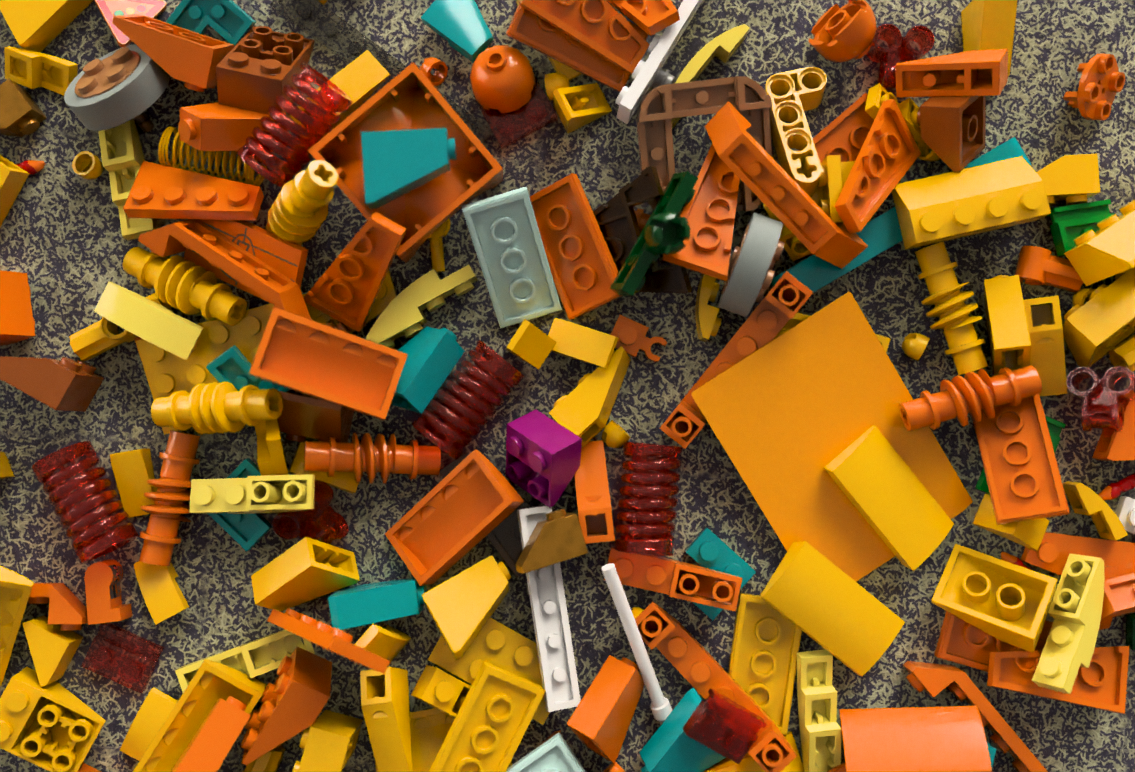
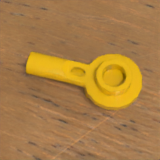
M450 218L428 238L430 239L432 269H435L436 272H445L442 238L450 230Z

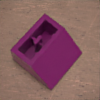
M537 409L507 423L506 477L549 508L553 507L580 467L582 438Z

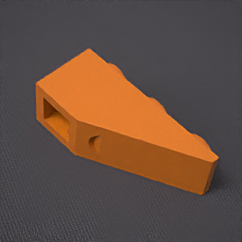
M590 441L581 449L580 467L574 474L578 517L585 544L615 541L604 441Z

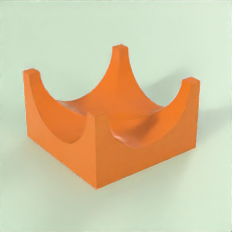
M414 62L308 150L315 160L326 161L336 169L338 173L336 184L367 220L376 211L406 228V232L396 252L397 256L405 263L463 205L468 204L483 192L494 189L503 181V168ZM447 128L448 138H455L456 160H450V171L377 209H370L365 203L361 132Z

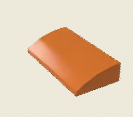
M273 307L249 374L250 376L380 420H385L408 354Z
M474 449L395 523L385 535L420 586L434 584L518 508L524 500L503 474L480 451Z
M978 706L839 709L846 772H992Z

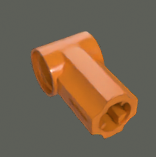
M1021 247L1014 274L1019 275L1021 283L1025 280V284L1029 285L1045 284L1071 292L1080 290L1084 282L1068 259L1053 256L1050 250L1042 247Z

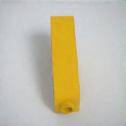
M0 0V11L19 46L24 49L41 52L93 0Z

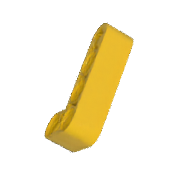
M805 67L771 75L767 79L764 89L770 95L772 107L769 108L770 130L780 166L810 197L817 190L822 167L804 111L817 108L823 99L827 75L818 67ZM795 148L799 149L800 151H793L791 149Z

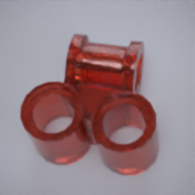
M882 24L877 27L874 39L870 44V49L866 53L871 61L880 63L877 84L880 83L885 89L896 88L895 65L901 62L924 58L935 42L934 34L929 28L921 25L914 26L902 37L900 30L892 24ZM877 39L884 40L888 44L889 49L880 47ZM909 41L918 43L920 50L913 49Z
M1123 366L1110 368L1103 375V378L1088 367H1078L1072 370L1067 376L1066 384L1070 392L1083 400L1081 410L1083 430L1091 431L1092 428L1114 429L1115 432H1122L1124 427L1123 402L1135 399V374ZM1089 377L1093 378V386L1089 390L1079 391V384L1082 380ZM1123 377L1130 378V385L1127 389L1115 391L1114 386L1118 379Z
M315 480L313 510L278 512L272 520L274 532L279 537L287 540L294 539L299 535L302 539L304 537L315 540L322 538L321 542L331 545L336 539L345 537L349 529L346 520L329 506L334 496L332 488L327 483Z

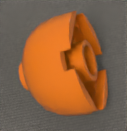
M847 0L849 3L841 8L836 3L813 26L811 32L815 37L814 39L809 38V43L826 60L835 63L848 62L853 59L862 58L869 51L870 44L877 30L875 14L865 0Z
M496 45L485 49L477 56L470 73V83L476 101L488 111L491 108L499 110V113H509L520 109L529 102L532 97L531 91L536 86V79L528 58L520 50L508 45Z

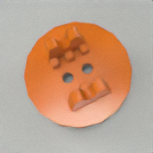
M1102 53L1096 54L1088 63L1079 64L1077 71L1081 72L1082 75L1078 91L1066 92L1063 97L1064 100L1069 101L1068 106L1078 108L1081 116L1086 120H1106L1111 113V106L1116 93L1120 92L1125 84V74L1119 72L1114 55Z

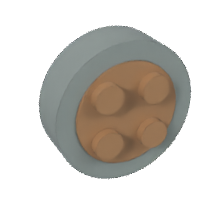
M136 44L128 45L87 63L83 67V71L67 87L64 101L89 130H107L134 119L142 131L147 133L155 125L144 111L163 94L168 86L170 76Z
M755 212L753 213L739 245L735 246L733 252L731 251L727 282H724L718 303L719 308L747 317L753 304L761 302L765 290H768L775 271H772L774 264L779 260L785 242L779 240L783 227L782 222Z

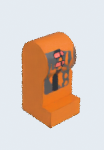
M107 559L93 563L85 572L84 581L88 625L119 622L132 617L131 604L122 605L120 582L124 577V570L122 565L116 560Z

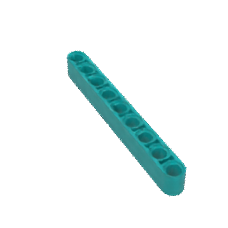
M1013 137L970 162L964 169L1022 156L1029 165L1032 163L1016 137ZM894 207L871 220L861 232L856 233L868 247L843 269L812 255L786 271L811 289L813 293L903 240L896 208ZM785 272L779 274L778 276L772 279L770 284L771 289Z

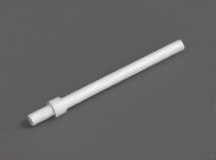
M609 563L604 565L601 570L652 701L650 708L654 719L659 721L661 725L673 710L669 700L663 696L615 565Z

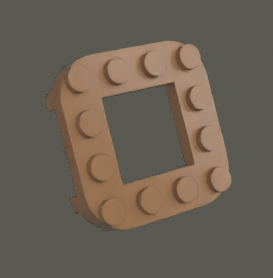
M744 76L666 84L652 89L642 97L636 116L641 172L647 167L655 166L664 192L673 174H675L671 119L715 114L728 101L752 125L747 132L772 157L769 113L772 101L770 95L765 92L759 83ZM740 179L736 211L748 212L757 209L763 202ZM661 197L647 201L653 210ZM684 206L680 210L678 217H680Z

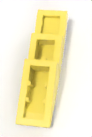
M134 119L114 128L98 131L102 165L109 172L112 202L118 206L122 237L127 241L139 238L140 234L158 229L157 219L128 218L123 210L141 164L145 161Z
M826 649L797 652L798 719L804 772H827L841 764L842 728L837 723V691L832 685L833 655Z

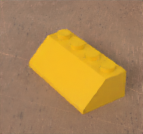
M1022 156L962 169L960 172L952 171L899 183L892 190L905 250L1029 223L1051 214L1044 182Z
M1135 200L1119 209L1122 213L1120 216L1117 217L1116 214H1113L1097 224L1099 230L1095 233L1091 229L1075 238L1073 241L1076 246L1064 253L1086 286L1135 267Z
M1135 267L1115 276L1116 280L1109 286L1106 284L1100 285L1089 296L1091 300L1083 306L1080 304L1074 305L1064 315L1063 338L1077 364L1083 371H1086L1108 354L1109 350L1135 333Z

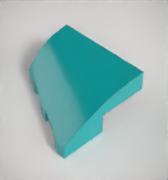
M435 0L421 17L425 25L447 40L449 46L472 63L493 40V36L475 0Z

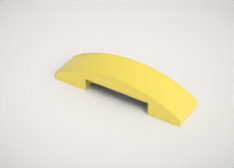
M743 24L715 37L688 62L675 83L695 81L715 56L726 63L745 40L750 28ZM682 117L671 119L672 129Z

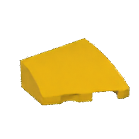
M277 419L262 420L259 425L254 426L257 435V462L261 476L289 475Z

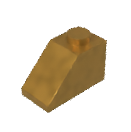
M7 79L0 85V134L22 137L23 135L35 132L40 126L39 123L47 117L25 88L11 79Z
M559 509L545 514L547 520L537 523L515 564L517 572L525 574L587 554L588 551L577 513L566 514L565 509Z

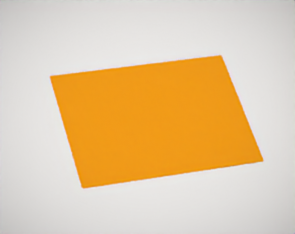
M851 292L842 295L691 392L692 398L786 551L789 550L793 542L806 541L856 582L895 557V555L830 477L824 467L872 425L878 428L950 519L962 513L973 502L930 427L927 426L910 432L905 428L901 419L899 404L913 398Z

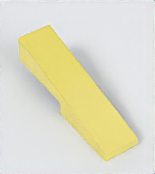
M284 629L176 669L175 672L183 693L205 659L249 675L251 679L277 669L285 656L290 657L296 647H300L313 654L315 652L311 641L304 638L301 639L300 636Z

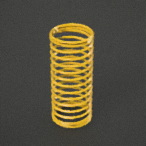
M167 127L160 137L158 158L161 165L174 166L187 170L186 168L188 167V171L260 186L264 180L268 163L267 151H261V166L254 181L259 151L246 152L244 173L241 177L240 170L244 151H239L235 175H233V168L237 151H231L230 170L226 174L230 151H205L204 156V151L198 150L197 155V149L191 147L190 153V145L185 143L182 155L184 142L180 141V134L176 127ZM173 132L174 140L172 145V158L169 162L168 144L170 136ZM201 155V166L198 169L197 164ZM185 156H186V161H187V163H186V165L184 166V165H183V161H184ZM207 156H208V167H207V169L205 170L204 165H205V163H206ZM193 157L194 165L191 168L190 162ZM215 157V169L212 172L211 166ZM222 159V170L219 173V166Z

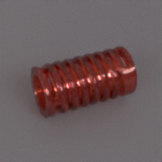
M305 62L300 64L301 74L294 73L291 76V81L300 91L316 103L288 84L283 87V93L310 115L302 111L286 97L278 95L275 98V103L281 109L273 105L270 106L267 113L271 118L263 116L260 119V124L263 128L254 127L252 130L253 136H248L245 144L237 151L240 158L247 165L279 187H283L285 183L294 180L293 175H297L302 171V165L307 164L310 160L311 154L308 150L325 136L324 134L332 131V124L338 123L340 120L339 113L346 112L353 102L341 88ZM312 81H313L314 83H316V84L321 88V90L318 91V90H317L312 84H310V83H312ZM290 116H292L293 118H295L296 120H298L303 126H301L300 124H298V123H297L294 119H292ZM275 153L283 157L287 162L281 160Z
M481 340L477 341L475 350L468 352V357L474 364L467 360H462L459 363V367L464 373L454 370L451 373V377L455 382L445 380L443 383L444 388L451 395L441 389L435 394L436 398L446 407L434 399L428 404V407L447 425L438 420L428 409H425L420 414L421 417L411 422L422 435L456 460L463 454L464 446L472 443V436L480 433L479 425L485 426L488 423L487 416H493L496 413L495 406H502L504 399L501 395L510 396L512 393L511 388L519 385L525 377Z
M90 441L79 442L57 450L43 457L32 466L38 481L43 484L42 489L44 493L49 495V503L55 506V515L61 517L60 525L67 529V538L74 540L72 548L75 550L80 564L101 558L139 537L135 526L131 522L110 530V528L128 520L129 515L126 511H121L107 517L122 509L123 503L120 500L110 502L117 497L118 493L114 489L106 490L112 485V482L109 478L101 479L106 475L105 468L96 467L88 470L100 463V458L96 456L97 454ZM85 455H86V457H87V458H85V459H83V460H80V461H78V462L75 461V460H77V459H79V458H81V457H83V456H85ZM86 498H89V499H87V500H85V501H83V502H81V503H78V502L81 501V500H84V499H86ZM94 508H97L96 510H94V511H92V512H90V513L84 514V513H86V512L89 511V510H92V509H94ZM104 517H107V518L103 519L102 521H100V522H98V523L92 524V523L96 522V521L99 520V519H102V518H104Z
M624 442V457L634 461H623L622 469L634 473H623L620 480L622 483L636 486H621L619 493L622 496L639 499H620L618 506L622 509L641 512L620 511L617 514V519L643 525H617L616 532L622 535L620 539L615 540V550L640 555L673 556L675 537L672 533L675 532L676 525L671 521L677 518V512L672 508L678 505V500L674 495L679 493V487L674 483L679 482L680 474L672 469L680 468L681 460L677 458V454L683 451V447Z

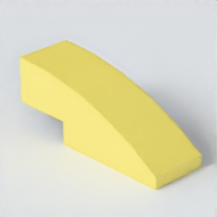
M111 281L108 282L94 312L121 328L185 360L190 356L204 328L173 313V310Z

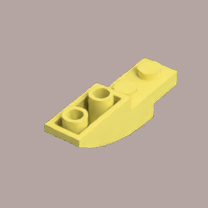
M470 265L443 279L440 278L435 269L419 277L389 303L373 324L366 340L392 348L395 346L393 341L404 335L408 339L417 335L423 329L421 325L428 322L422 310L427 308L428 312L434 311L446 303L444 298L454 293L457 296H461L474 288L472 283L478 279Z
M315 475L248 476V478L191 479L189 513L256 514L313 510Z
M1069 553L1048 610V614L1054 618L1032 678V681L1040 687L1070 694L1079 668H1089L1098 637L1103 608L1105 575L1104 560L1102 558Z

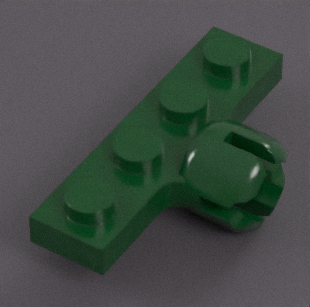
M688 171L673 174L663 192L664 195L659 199L610 287L611 290L621 296H633L645 284L646 276L644 275L650 264L655 263L661 254L678 253L685 248L686 245L683 241H688L690 238V226L685 217H678V214L682 207L690 202L695 193L693 187L698 178Z

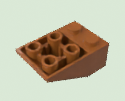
M266 26L252 27L216 66L218 104L283 117L295 101L314 48L315 40L304 38L299 33L285 34L276 32Z

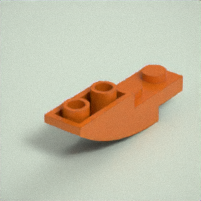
M611 547L607 564L613 563L615 565L622 585L667 594L672 598L736 612L742 583L741 577L661 556Z

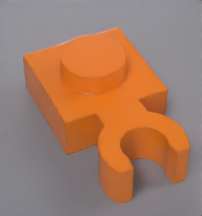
M621 314L610 334L618 337L615 349L622 346L626 353L634 358L638 351L642 350L645 356L653 362H658L660 357L651 352V346L653 344H660L665 347L667 341L661 337H646L649 327Z

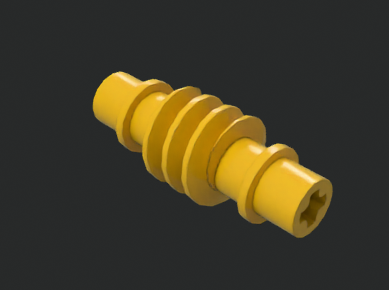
M316 160L311 162L306 170L299 172L294 180L285 183L267 213L268 223L265 230L276 234L285 241L293 242L300 246L303 242H307L314 237L328 215V204L334 196V186L338 181L336 169L326 161Z
M944 242L916 251L915 254L922 271L918 278L919 280H925L930 294L921 303L922 305H935L933 309L926 313V317H939V320L932 324L930 328L931 330H944L943 333L949 349L944 350L945 354L952 355L958 375L987 367L988 364L981 347L985 340L984 338L978 339L973 322L983 318L982 316H969V313L978 308V304L964 303L974 293L973 291H960L969 282L959 285L953 269L958 267L957 262L951 263Z
M137 246L130 249L123 259L122 265L126 273L136 277L141 286L148 289L154 288L155 294L161 302L180 310L182 313L193 315L201 311L204 318L211 321L219 319L231 326L238 324L246 313L247 302L245 299L233 294L228 285L217 283V278L213 272L206 271L205 268L199 265L196 266L195 263L185 260V258L179 255L171 256L170 258H167V256L162 257Z
M227 381L209 384L202 383L195 385L190 393L182 390L174 392L169 397L156 398L151 405V417L157 426H173L180 431L193 427L200 435L222 434L226 432L235 433L240 431L245 425L255 426L259 425L262 420L279 418L283 410V401L279 391L274 388L259 389L255 385H247L240 391H237L235 386Z

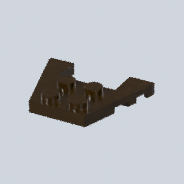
M655 166L645 168L634 181L627 183L611 200L603 203L593 211L618 271L622 268L641 234L633 207L664 195ZM675 264L652 272L651 266H649L644 275L646 276L645 284L639 291L684 294L692 292L686 268Z

